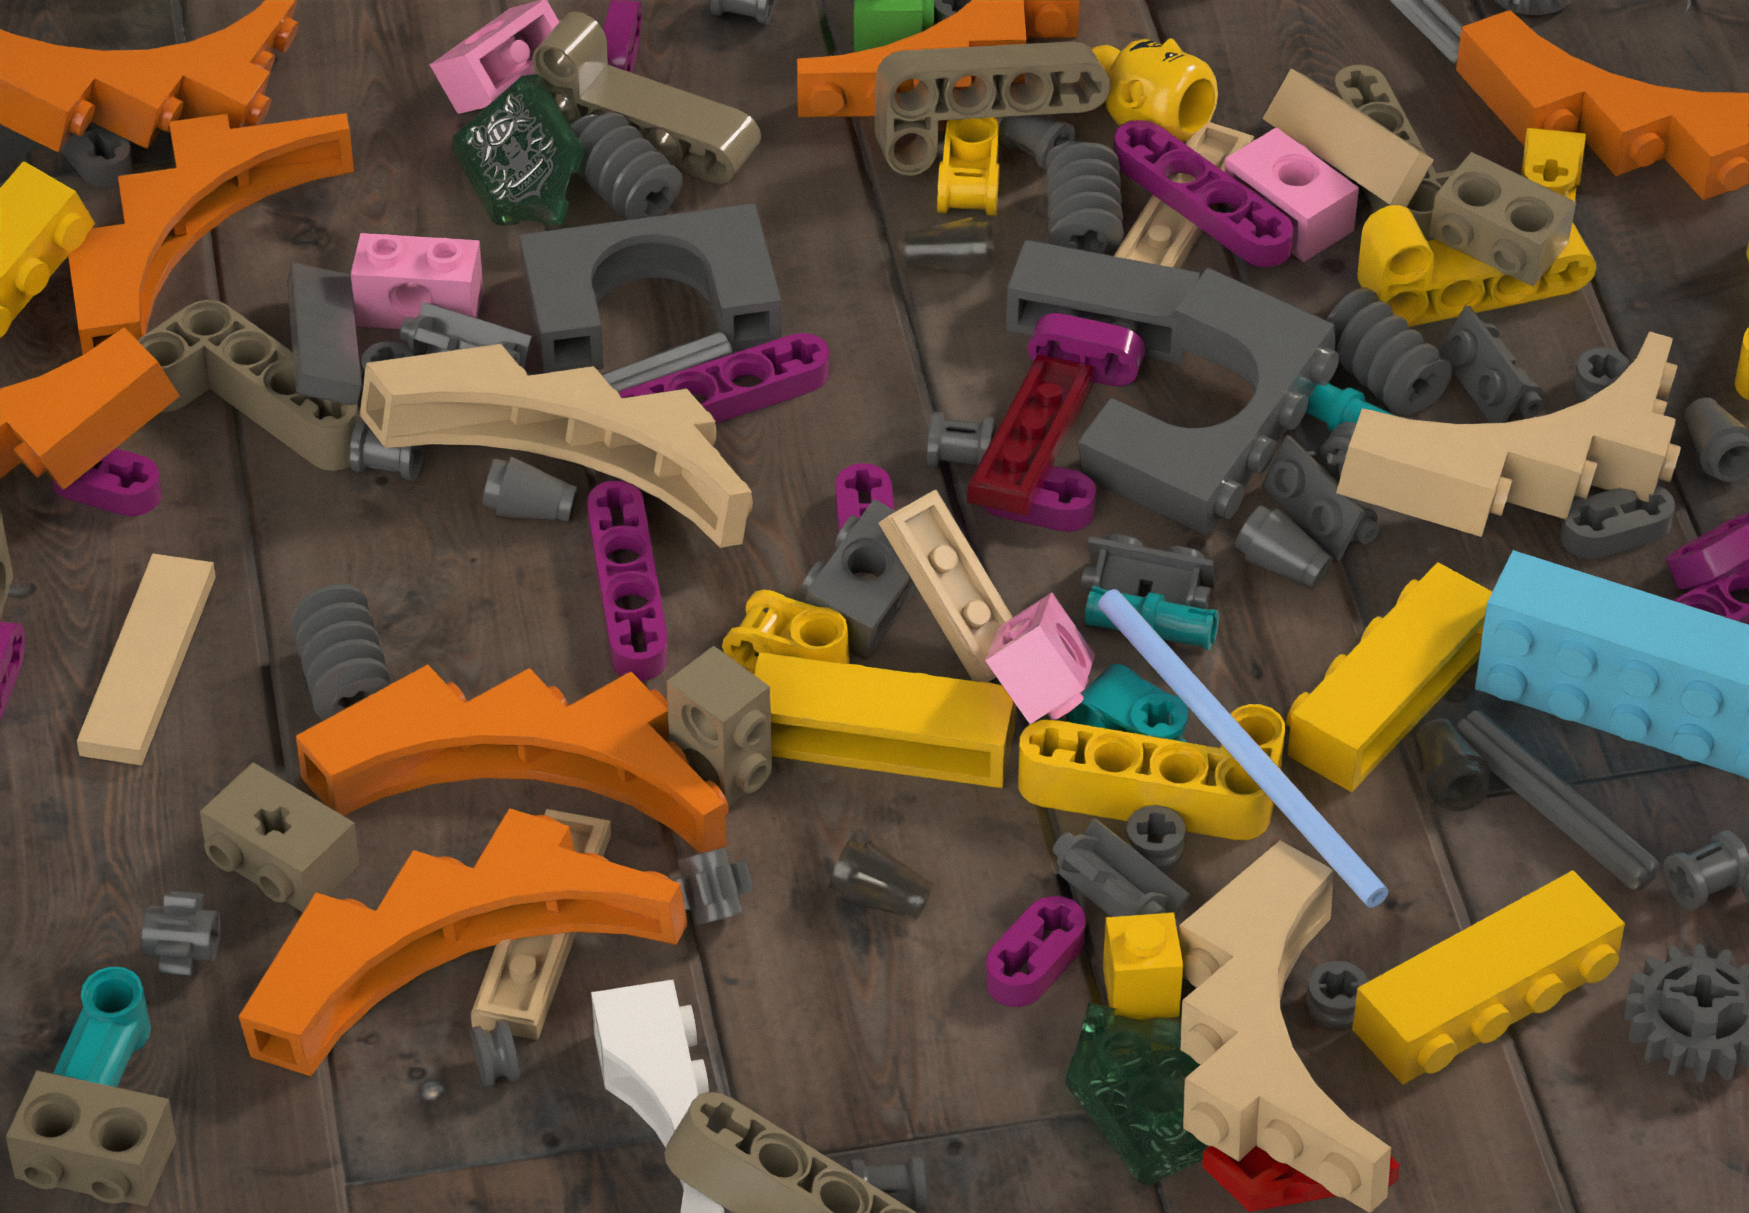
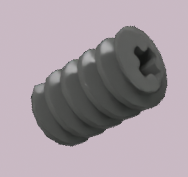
M611 112L601 116L595 114L583 116L569 126L563 137L561 152L565 162L572 169H575L579 176L588 182L593 190L601 195L608 205L614 208L624 220L665 215L667 209L672 206L680 194L683 186L682 173L674 165H670L661 152H656V148L647 139H643L642 134L635 127L630 126V123L622 114Z
M1070 141L1058 144L1048 151L1045 161L1048 184L1049 244L1105 255L1113 252L1121 244L1124 236L1118 155L1109 147L1099 143Z
M1367 287L1355 289L1334 307L1326 321L1334 324L1335 351L1339 353L1341 367L1352 373L1361 385L1369 388L1371 394L1376 399L1384 402L1391 413L1399 417L1412 416L1426 410L1439 399L1451 379L1452 365L1450 360H1439L1438 349L1429 343L1424 344L1422 335L1416 330L1409 329L1407 321L1403 317L1393 315L1391 306L1385 302L1378 301L1377 295L1372 289Z
M333 584L313 591L300 601L295 607L290 620L291 629L296 640L298 655L301 658L303 673L307 679L308 690L312 695L314 711L322 721L391 684L389 669L385 666L384 653L379 645V636L374 629L373 616L368 608V599L360 589L349 584Z

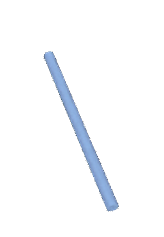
M1116 589L1106 592L1098 603L1102 612L1369 908L1381 904L1389 892L1381 880L1127 599Z

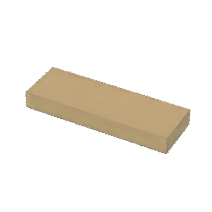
M934 490L887 516L878 524L972 681L989 682L996 678V675L985 659L998 627L1013 617L937 490Z

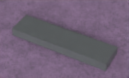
M292 262L287 278L296 393L349 405H357L362 382L350 274Z

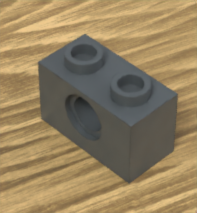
M873 499L860 518L855 515L848 518L836 538L834 547L837 550L826 564L822 561L814 564L801 587V594L806 596L805 603L817 607L831 608L839 612L846 619L849 649L866 659H869L918 591L878 524L896 511ZM868 572L874 574L877 578L864 580L853 574Z

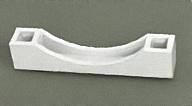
M673 980L591 992L594 1036L605 1089L630 1105L654 1129L666 1148L667 1143L691 1102L699 1094L709 1092L704 1060L691 1061L688 1048L697 1046V1032L692 1006L679 1007ZM680 1180L684 1190L680 1213H733Z

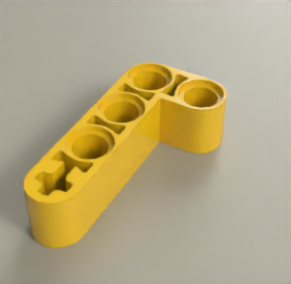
M1391 205L1379 209L1364 223L1357 276L1362 288L1372 289L1376 293L1378 301L1385 302L1391 306L1393 315L1403 317L1407 321L1408 327L1459 317L1464 306H1470L1475 313L1569 294L1586 286L1594 277L1597 268L1596 261L1572 222L1568 245L1532 287L1510 275L1501 273L1496 268L1457 249L1450 248L1436 239L1427 241L1409 209L1400 205Z
M1248 704L1238 707L1230 715L1281 770L1285 736V722L1281 715L1272 708L1261 704ZM1058 720L1034 722L1027 726L1020 736L1018 789L1022 797L1032 804L1128 821V818L1136 810L1145 806L1158 805L1168 807L1177 812L1184 820L1186 832L1232 840L1257 838L1267 830L1270 824L1274 802L1222 744L1220 748Z

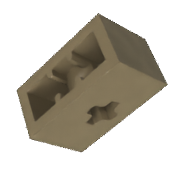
M254 762L200 811L205 841L204 848L212 862L224 871H235L254 882L273 901L278 903L285 901L301 912H304L316 892L328 896L360 865L355 823Z

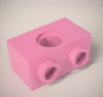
M538 0L509 8L430 64L457 114L493 106L534 77L533 53L559 22L547 0Z
M1277 127L1225 158V173L1291 220L1293 225L1291 254L1303 263L1354 231L1359 187L1353 184L1345 175L1338 173L1312 154L1303 144L1297 143ZM1225 203V204L1228 205L1230 208H1232L1234 211L1237 210V208H1236L1235 206H1233V205H1231V204Z
M360 233L351 271L356 327L401 329L406 318L416 319L419 316L423 302L478 319L484 293L480 241Z
M1051 592L998 627L985 661L1026 720L1031 724L1046 714L1051 720H1056L1082 702L1084 697L1080 692L1085 689L1089 682L1088 676L1095 653Z

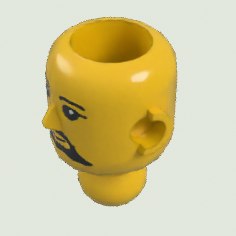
M1169 38L1163 45L1148 39L1132 41L1122 51L1110 45H1100L1092 48V51L1110 79L1111 87L1105 103L1107 111L1116 124L1121 126L1129 121H1150L1159 125L1183 143H1186L1193 134L1211 121L1218 97L1216 76L1205 61L1183 52L1174 39Z

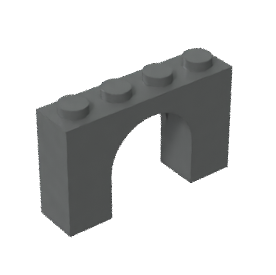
M755 203L519 235L522 278L543 374L592 366L596 369H603L602 327L597 305L614 288L629 281L642 278L673 279L698 290L708 300L717 331L724 333L732 346V350L748 349L782 338L781 298Z
M1207 267L1175 310L1178 347L1241 376L1255 391L1251 401L1240 413L1223 423L1204 428H1185L1163 422L1111 397L1082 435L1078 444L1081 471L1094 483L1210 537L1223 517L1230 519L1236 513L1244 496V488L1255 473L1262 474L1268 468L1276 451V443L1286 429L1293 430L1299 425L1306 412L1308 399L1317 385L1325 386L1331 380L1338 366L1339 353L1335 351L1334 324Z

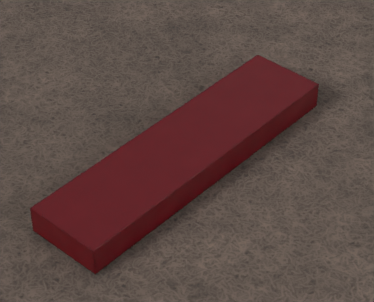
M1040 354L1036 356L968 484L967 503L1028 515L1094 385L1095 367Z

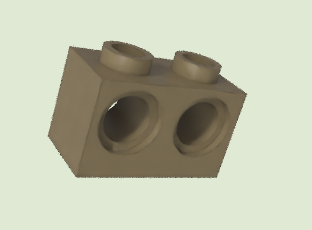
M1471 152L1435 194L1429 236L1450 248L1457 249L1496 268L1501 273L1510 275L1533 287L1568 245L1576 202Z
M713 645L666 681L669 740L678 744L684 752L689 766L705 782L710 780L720 788L729 807L744 794L757 791L772 773L770 686Z
M37 1070L6 1135L15 1179L24 1180L30 1185L41 1189L57 1187L89 1194L106 1203L117 1204L126 1202L148 1207L177 1141L168 1098Z

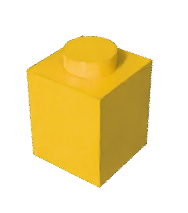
M1174 912L1106 917L1103 973L1111 1022L1179 1017L1183 960Z

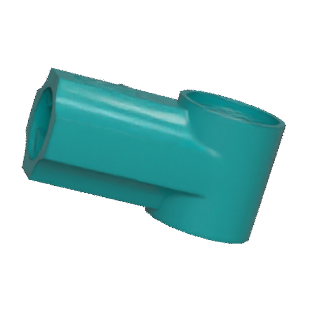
M107 967L90 975L82 985L80 996L83 1009L53 1074L118 1087L132 1053L142 1048L149 1039L151 1024L140 978L133 971L124 967Z

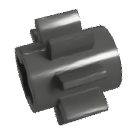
M726 847L677 860L681 877L672 879V881L681 883L685 910H691L694 925L712 922L743 912L739 895L754 891L746 860L730 863Z
M171 891V894L164 895V906H148L142 928V951L144 956L160 957L159 973L191 976L192 972H198L199 961L213 962L215 960L220 940V915L218 911L202 910L204 894Z

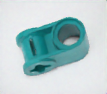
M1111 664L1081 692L1084 697L1082 702L1066 714L1067 721L1070 723L1186 742L1183 738V733L1187 729L1189 722V710L1178 696L1163 691L1139 677L1130 668L1121 664Z

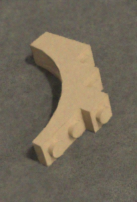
M1649 331L1637 358L1614 383L1584 402L1545 416L1507 423L1450 424L1411 420L1362 408L1347 450L1336 493L1480 537L1483 535L1489 513L1502 516L1506 502L1567 520L1574 496L1587 499L1591 485L1609 491L1617 488L1636 491L1637 499L1649 502V494H1654L1658 479L1667 482L1671 481L1681 449L1680 446L1670 444L1676 419L1664 416L1667 402L1656 399V397L1664 400L1668 399L1678 365L1666 362L1673 338Z
M502 344L366 363L360 417L385 448L428 444L481 445L528 451L574 462L617 477L661 499L693 521L720 548L743 543L747 517L750 516L753 507L752 491L720 456L718 450L713 447L716 441L715 420L688 389L621 398L619 393L609 385L594 366L527 376L524 368L517 364Z
M1278 841L1179 925L1183 978L1196 987L1192 993L1182 1000L1180 1050L1201 1064L1185 1078L1183 1129L1192 1133L1202 1143L1214 1146L1237 1161H1240L1257 1146L1266 1151L1276 1161L1288 1164L1322 1184L1332 1194L1345 1198L1371 1213L1388 1195L1391 1147L1351 1120L1316 1085L1292 1046L1280 1010L1284 983L1302 950L1331 919L1334 870L1290 845Z

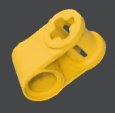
M995 117L947 121L943 161L940 160L937 213L947 214L949 208L985 210L987 216L996 217L999 187V126Z
M1527 128L1521 176L1575 201L1577 186H1580L1586 134Z
M770 590L755 591L750 596L745 608L747 615L739 627L732 628L726 634L722 644L724 653L752 674H754L758 656H755L756 652L850 664L846 619L839 612L831 608L817 607L790 599ZM764 609H769L767 613L763 612Z

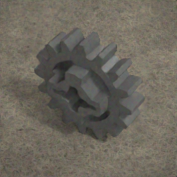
M1696 944L1693 956L1684 957L1676 946L1668 947L1665 964L1659 959L1649 956L1645 959L1643 974L1633 973L1626 998L1623 1020L1631 1022L1628 1036L1630 1042H1647L1644 1059L1649 1063L1661 1057L1670 1061L1668 1074L1674 1077L1681 1072L1684 1066L1693 1068V1074L1697 1082L1705 1081L1708 1069H1717L1718 1073L1725 1080L1732 1079L1736 1062L1749 1069V963L1739 968L1730 965L1732 951L1726 949L1718 955L1717 959L1707 957L1703 944Z

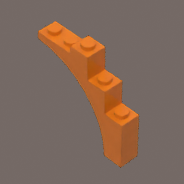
M264 0L256 10L223 30L190 42L148 50L101 51L59 46L15 35L0 29V124L58 153L73 134L79 137L82 136L90 122L146 149L150 147L162 130L170 133L169 121H177L179 118L184 120L228 114L230 129L261 125L271 104V98L264 94L275 60L274 54L277 50L285 53L289 49L299 28V22L293 20L298 0Z
M971 0L957 13L929 29L894 43L845 55L797 59L798 117L875 116L877 69L882 60L894 52L1026 44V38H1078L1080 0ZM1025 73L1015 77L1011 84L1025 83ZM970 75L961 78L954 85L953 90L968 88L975 81L976 76ZM919 79L905 80L898 86L896 93L911 91L916 87ZM938 120V131H946L948 120Z
M1511 10L1461 27L1456 71L1524 147L1527 128L1585 133V143L1615 176L1665 159L1703 201L1728 191H1735L1749 184V92H1697L1656 86L1612 74L1569 55L1537 35Z
M347 113L230 129L228 114L169 121L176 168L118 176L125 224L91 228L84 242L68 255L82 354H86L123 327L137 341L145 335L154 301L171 270L200 238L229 216L269 195L317 179L354 172Z
M123 327L86 354L39 377L0 388V479L22 462L36 478L47 472L60 488L64 490L180 397L158 361Z
M427 664L296 735L301 779L324 805L343 816L384 797L432 784L480 778L530 779L583 788L628 804L671 828L699 853L727 846L726 815L729 813V807L724 794L714 782L710 780L705 782L689 766L688 760L678 744L669 740L668 704L666 699L656 689L649 690L632 672L623 675L569 705L557 687H547L528 668L467 702L464 694L453 682L446 684Z
M509 808L474 868L465 866L462 862L452 857L442 856L438 858L413 850L376 911L369 909L366 905L354 899L346 898L340 900L316 892L239 1015L250 1057L311 1077L340 1037L379 1001L426 971L466 953L499 944L503 940L569 932L627 934L677 945L688 925L681 883L672 881L667 876L655 871L642 872L612 863L595 853L582 854L574 851L570 826L561 824L550 816H534Z

